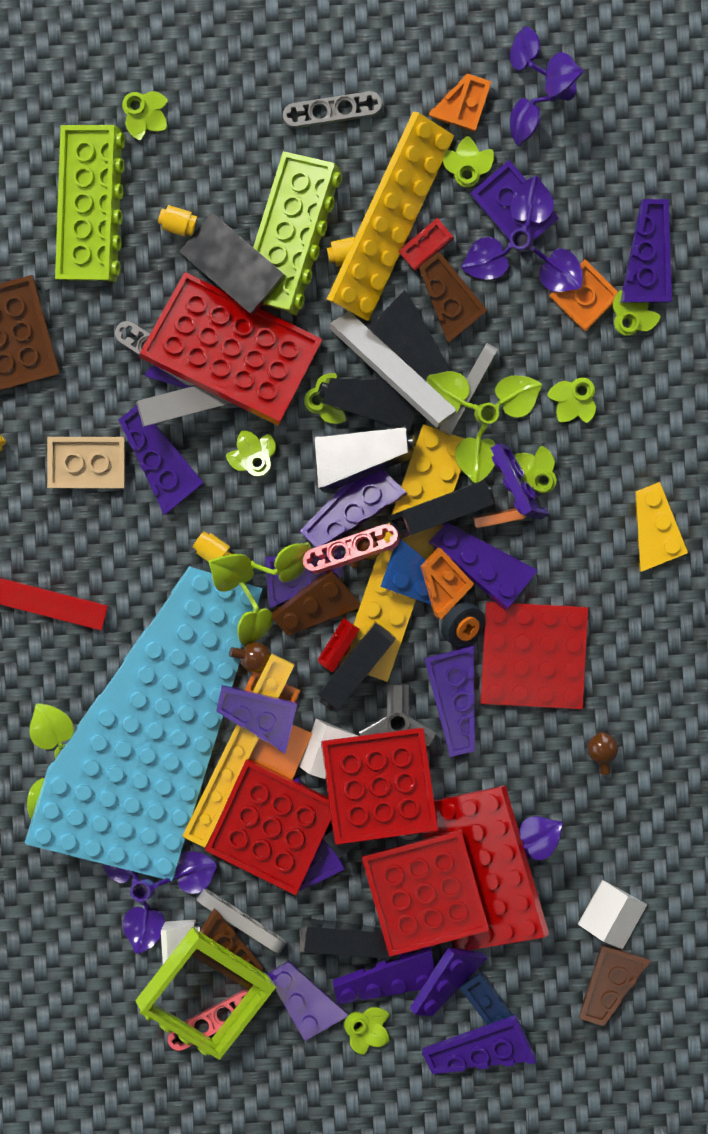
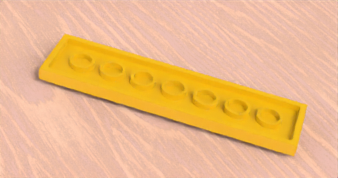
M413 111L327 297V300L366 321H369L400 255L399 250L406 242L442 164L445 152L448 150L454 137L453 134L419 112Z

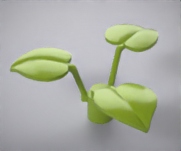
M446 371L431 374L427 377L426 382L456 409V413L459 411L460 405L475 410V419L482 424L476 439L470 437L463 439L455 451V459L459 468L472 482L478 483L488 476L495 465L492 460L494 454L491 450V447L496 445L495 442L488 438L481 439L485 429L488 428V424L494 423L498 419L499 407L501 405L503 411L508 416L518 418L527 415L534 407L542 384L537 380L516 375L505 377L495 387V394L500 401L495 405L493 403L476 405L464 401L469 395L470 387L467 379L460 373Z
M308 542L292 544L282 549L275 559L274 566L276 569H269L258 565L254 561H250L244 554L226 555L208 561L212 572L213 584L216 589L226 592L240 585L253 606V612L243 614L238 623L237 635L242 645L245 646L262 638L270 630L273 623L272 613L266 608L259 610L256 601L244 582H248L253 578L254 568L272 575L278 574L282 582L296 579L306 569L303 564V557L311 549Z
M38 703L34 708L29 733L32 742L41 749L49 750L58 745L54 752L56 759L66 745L62 744V742L69 740L73 736L74 727L71 719L63 711L51 705ZM44 778L37 780L28 793L27 811L31 820Z

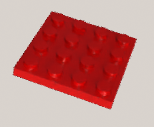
M486 602L480 703L583 709L588 607L512 603L509 608L503 609L497 602Z
M423 728L321 741L335 845L438 831Z
M246 759L205 851L297 895L330 825L329 799L327 796L251 759Z
M462 829L362 856L389 957L489 931Z

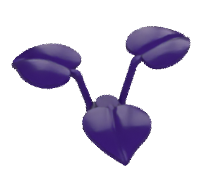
M527 26L522 27V30L518 32L513 41L510 61L517 70L522 71L529 64L531 68L545 75V91L549 96L534 98L531 101L521 98L515 104L510 115V131L518 146H522L523 142L534 134L539 125L540 111L536 104L546 101L555 102L556 98L566 101L572 100L576 94L575 81L584 72L571 56L564 52H558L550 59L547 71L537 66L533 60L540 53V40L536 32Z
M533 176L518 188L512 198L510 206L512 216L518 221L526 220V223L522 225V228L516 229L511 233L508 247L503 251L502 244L497 239L492 237L480 238L471 246L461 268L469 275L479 279H497L505 274L509 268V262L504 255L508 254L512 248H516L519 251L530 249L546 261L540 268L539 277L541 283L547 289L554 292L578 290L582 286L583 274L576 256L566 249L558 248L548 258L533 246V237L527 231L531 221L534 223L546 221L551 216L554 208L551 193L538 176Z
M532 816L523 821L520 827V838L527 860L530 858L544 860L553 854L561 838L562 821L551 820L541 816Z
M196 851L184 852L180 854L175 870L176 874L173 876L172 881L178 879L179 887L187 893H199L210 884L217 864L204 853ZM102 864L106 874L115 882L125 883L133 875V885L131 886L130 894L145 909L142 907L130 909L124 916L123 930L136 954L148 950L161 938V929L165 919L160 911L150 910V905L146 900L154 895L155 888L171 882L170 879L166 878L156 883L149 879L138 880L137 872Z

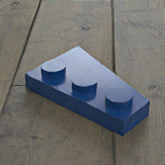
M400 539V543L392 552L380 587L431 604L420 567L426 559Z

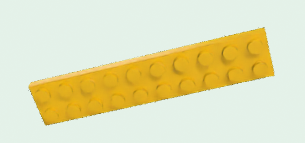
M422 425L412 459L409 462L401 486L408 494L396 501L392 514L454 492L461 472L455 459V451L458 444L464 438L453 434L449 436L439 429ZM442 524L402 538V540L424 559H427L434 550V547L428 542L441 528ZM389 531L385 533L386 537L383 538L387 543L390 542V537L393 536ZM394 549L380 553L376 558L354 621V625L360 628L352 641L349 652L342 657L340 662L341 665L366 631L376 621L393 634L396 640L367 675L388 682L416 601L414 598L380 587Z

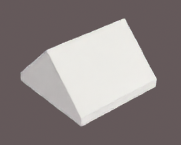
M316 719L311 731L312 735L301 758L299 767L308 774L326 779L321 741L358 735Z
M602 880L578 925L603 942L623 949L647 904Z

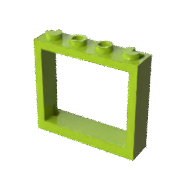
M192 927L135 1001L140 1009L139 1013L145 1016L148 1021L155 1020L167 1033L171 1034L173 1031L178 1034L179 1039L189 1046L194 1044L203 1055H212L220 1060L275 990L276 986L267 974ZM196 949L253 984L212 1039L155 1004L156 1000Z

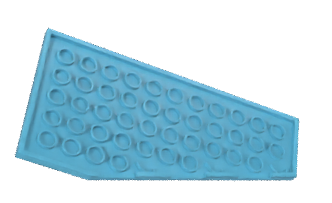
M188 567L149 627L145 628L124 658L125 661L102 694L98 695L77 725L73 736L66 743L55 761L49 765L26 836V845L162 879L169 878L172 881L185 841L182 835L193 815L223 715L216 712L222 685L233 686L240 659L229 657V651L231 647L240 649L244 647L238 639V623L243 614L253 612V606L240 585L230 591L221 592L213 584L212 573ZM245 583L258 605L262 588Z

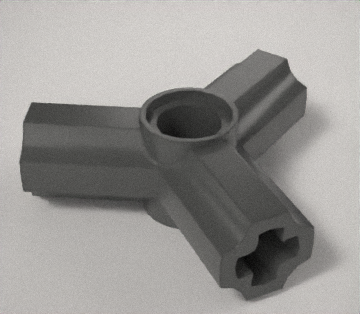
M387 684L386 716L359 731L360 735L363 736L423 728L426 749L436 734L434 730L409 716V684ZM394 716L404 718L405 724L402 728L394 729L390 725V721Z

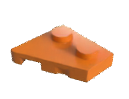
M467 73L446 94L444 99L430 111L428 117L475 132L492 81Z
M437 548L420 567L434 615L441 620L474 583L441 548Z

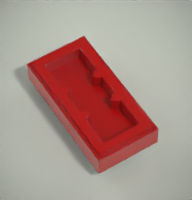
M436 218L402 247L399 253L416 272L422 264L438 251H441L455 238L441 221Z
M345 618L342 619L317 659V662L331 672H334L342 657L349 652L351 643L360 628Z

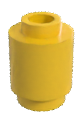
M168 205L167 209L162 208L158 223L162 224L161 230L184 237L186 235L192 236L198 217L192 215L190 211Z
M355 237L330 242L331 247L327 248L330 263L335 262L336 267L342 266Z
M205 531L202 532L192 547L197 551L196 554L207 562L218 557L232 555L228 552L230 549L229 545L212 533L208 534Z

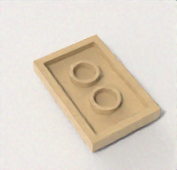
M47 437V488H125V437Z

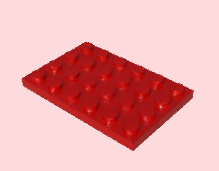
M184 272L140 351L139 358L279 426L321 345L322 339L260 308L252 315L225 291Z
M506 785L434 800L438 831L422 833L423 839L462 829L489 926V931L453 940L455 948L474 950L548 936V928L520 838Z

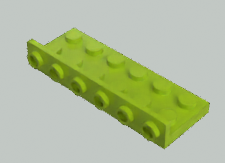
M61 125L56 280L109 281L116 283L117 276L120 275L121 266L118 261V251H120L122 244L119 235V225L122 224L120 199L123 198V186L120 183L121 174L124 172V160L121 156L122 148L125 146V135L122 129L115 125Z
M284 151L282 153L253 246L255 250L286 275L285 279L263 303L265 306L285 310L292 315H297L299 309L304 305V291L306 285H309L312 279L311 268L313 262L319 256V243L321 236H324L327 230L326 220L328 213L334 208L336 188H339L342 182L341 170L335 163Z

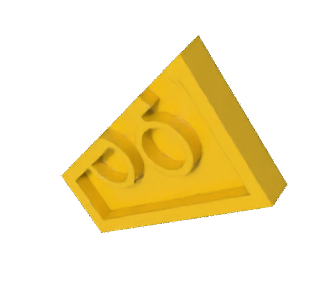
M658 482L635 491L640 561L639 572L687 554L688 551L661 483Z

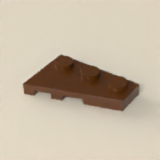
M439 251L419 267L448 344L488 310Z
M214 908L200 929V932L262 971L263 967L243 944L221 914ZM198 949L191 955L249 990L253 985Z
M601 944L578 1016L579 1019L604 1026L651 960Z

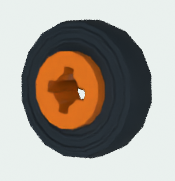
M463 602L457 604L450 609L442 622L441 632L444 639L455 647L470 645L480 636L484 628V614L472 603Z

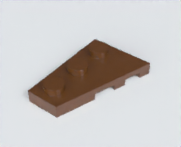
M329 570L274 611L272 619L287 635H291L358 609L361 601L333 570Z

